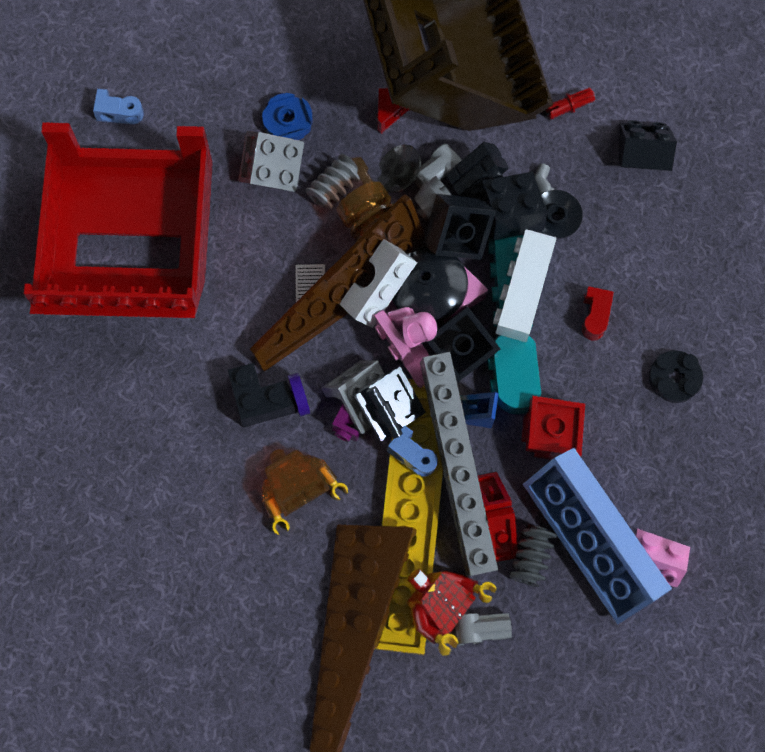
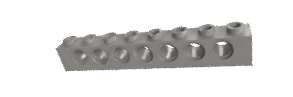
M447 352L423 357L420 361L466 576L498 570L451 354Z

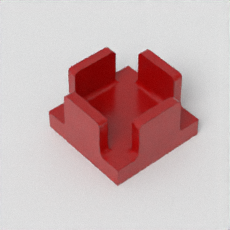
M532 396L530 398L529 411L523 417L521 441L526 442V451L534 452V457L552 460L575 448L581 457L585 403Z

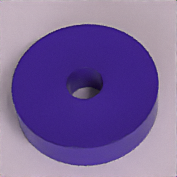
M299 374L288 375V381L299 416L310 414Z

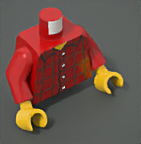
M416 569L407 579L416 589L408 599V606L412 610L411 615L415 630L431 643H438L439 652L444 656L449 655L451 649L445 643L450 644L453 648H456L458 645V639L453 634H450V632L476 599L473 594L477 593L482 602L488 603L492 597L484 594L483 591L496 592V586L491 582H485L480 586L478 581L449 571L430 573L426 576L420 569Z

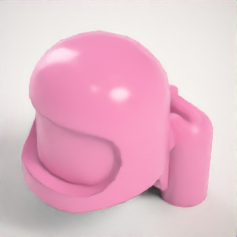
M409 307L388 312L389 319L397 331H403L404 340L409 348L415 347L422 342L431 341L437 334L436 320L427 312L415 313Z

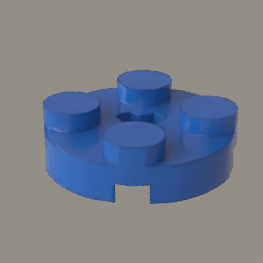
M282 93L274 96L268 101V105L262 113L263 125L268 134L300 140L311 130L313 122L312 109L305 99L302 98L301 100L295 97V94ZM284 114H288L290 117L294 116L291 122L282 121Z

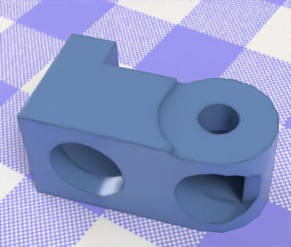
M97 89L93 109L96 121L137 124L143 119L144 112L138 98L133 96L125 98L111 97L108 90Z
M404 425L401 429L403 434L391 441L387 452L417 475L423 477L431 475L438 463L436 454L430 449H423L411 440L413 431Z

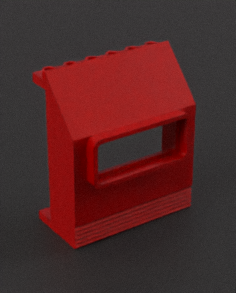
M42 122L41 132L48 146L33 286L25 284L24 295L31 303L30 314L195 318L205 283L213 165L204 127L177 126L176 136L180 150L80 148L70 123ZM78 236L181 237L179 268L76 266Z

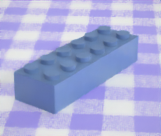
M575 448L552 459L523 483V486L617 624L672 589Z

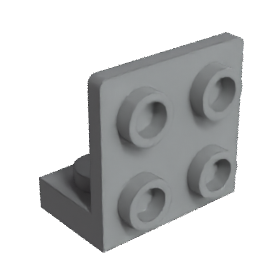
M246 131L238 182L295 192L304 142L261 132Z
M378 360L359 361L321 388L326 397H337L342 400L356 430L360 434L365 433L371 426L352 394L384 374Z

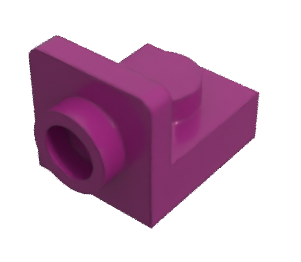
M342 404L332 423V429L336 432L335 436L345 442H349L350 439L357 442L359 432L347 426L348 424L353 425V422L344 404Z

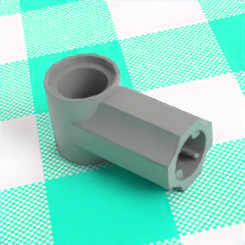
M443 144L436 149L430 160L411 173V177L415 184L421 188L425 180L429 181L434 176H437L439 180H442L444 177L448 178L447 173L462 159L448 144Z
M509 613L479 616V614H464L455 626L458 645H464V643L479 644L486 640H500L512 637Z

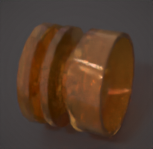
M370 182L349 193L339 203L336 213L347 228H351L350 235L357 242L394 203H390L391 196L381 182Z

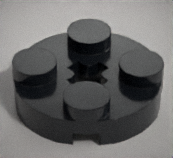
M678 350L667 351L660 354L650 367L649 382L652 389L665 401L683 403L695 396L703 384V371L696 356ZM674 370H677L683 376L679 383H675L674 378L669 377V374H673Z

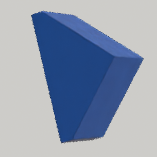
M489 392L460 395L466 424L492 428L499 394Z

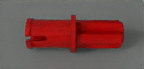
M591 88L572 95L566 94L565 98L553 102V106L546 109V112H550L548 115L550 120L567 112L574 113L575 109L594 102L595 94Z

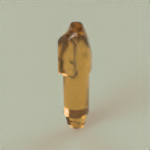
M362 157L352 158L358 167L357 174L366 190L372 197H378L377 186L368 174L369 168Z

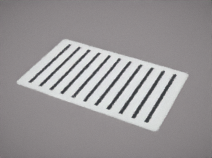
M324 264L296 265V302L325 274Z

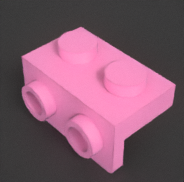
M637 529L635 536L670 586L678 587L687 572L690 547Z

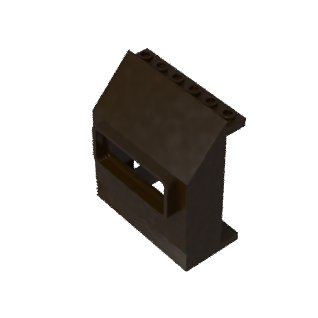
M363 0L392 104L402 106V108L405 107V109L408 108L410 111L467 131L536 119L537 114L553 106L520 0ZM418 23L422 24L425 28L431 48L428 51L425 50Z

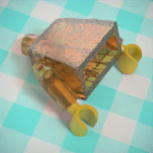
M277 449L270 454V460L273 464L265 469L267 478L263 481L261 498L269 517L274 520L273 531L277 535H279V532L276 529V525L279 522H284L288 531L290 528L288 521L282 519L280 514L283 513L286 517L330 490L328 485L332 488L330 493L335 500H340L339 496L335 493V488L340 487L346 494L348 493L347 486L336 481L337 476L323 459L309 454L304 456L299 450L286 455L283 449Z

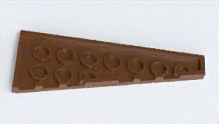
M406 194L402 196L250 348L255 360L264 372L348 314L340 303L354 283L364 288L373 281L375 267L369 260L383 239L401 248L407 254L427 247L423 243L425 234L411 198Z
M337 524L310 752H342L351 726L350 719L356 702L360 700L362 694L360 690L366 674H369L371 668L369 664L374 649L379 645L391 610L389 606L395 588L398 589L400 583L399 576L404 562H407L409 557L408 550L413 536L416 537V529L413 527Z

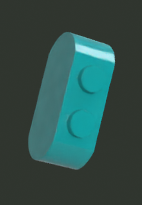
M501 335L495 341L501 350L487 360L488 370H493L494 378L490 380V392L499 394L497 405L502 410L511 414H523L529 411L530 398L532 396L540 397L542 394L536 342L530 336L527 342H522Z

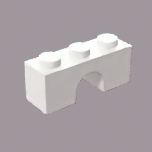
M383 239L369 260L375 267L373 281L364 288L354 283L340 303L355 320L372 328L377 322L374 315L382 310L385 311L417 264L401 248Z

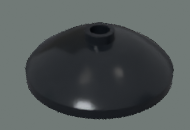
M428 247L408 253L417 264L392 299L396 308L409 307L415 313L427 312L434 317L436 322L454 314L463 304L468 292V276L462 262L457 257L435 255ZM425 275L431 276L427 281L422 280V277Z

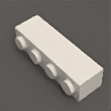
M526 229L523 238H517L514 252L518 253L516 262L512 260L510 262L507 276L512 278L510 285L504 284L500 300L505 302L503 309L497 308L493 324L498 325L495 334L527 342L556 237Z

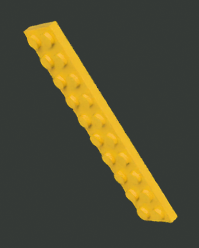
M408 379L426 413L406 426L413 431L411 440L423 449L432 450L438 458V463L431 475L423 477L417 475L390 454L382 526L413 527L416 529V537L413 536L408 550L409 557L407 562H404L399 576L400 583L398 589L395 588L389 606L391 610L379 645L375 650L424 655L426 638L415 630L411 615L412 610L408 606V599L416 589L407 579L416 569H420L426 576L433 573L443 468L425 386L419 388L413 379Z

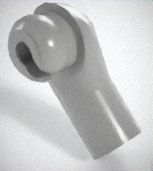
M543 163L538 165L534 174L541 194L554 190L546 179L550 167Z

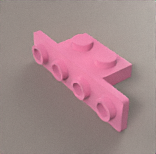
M391 300L385 311L382 310L374 315L377 321V325L374 328L382 340L387 339L390 346H388V349L393 358L401 360L417 386L422 388L425 385L420 361L423 357L430 355L422 343L412 348L407 346L403 331H397L389 319L388 312L397 310Z

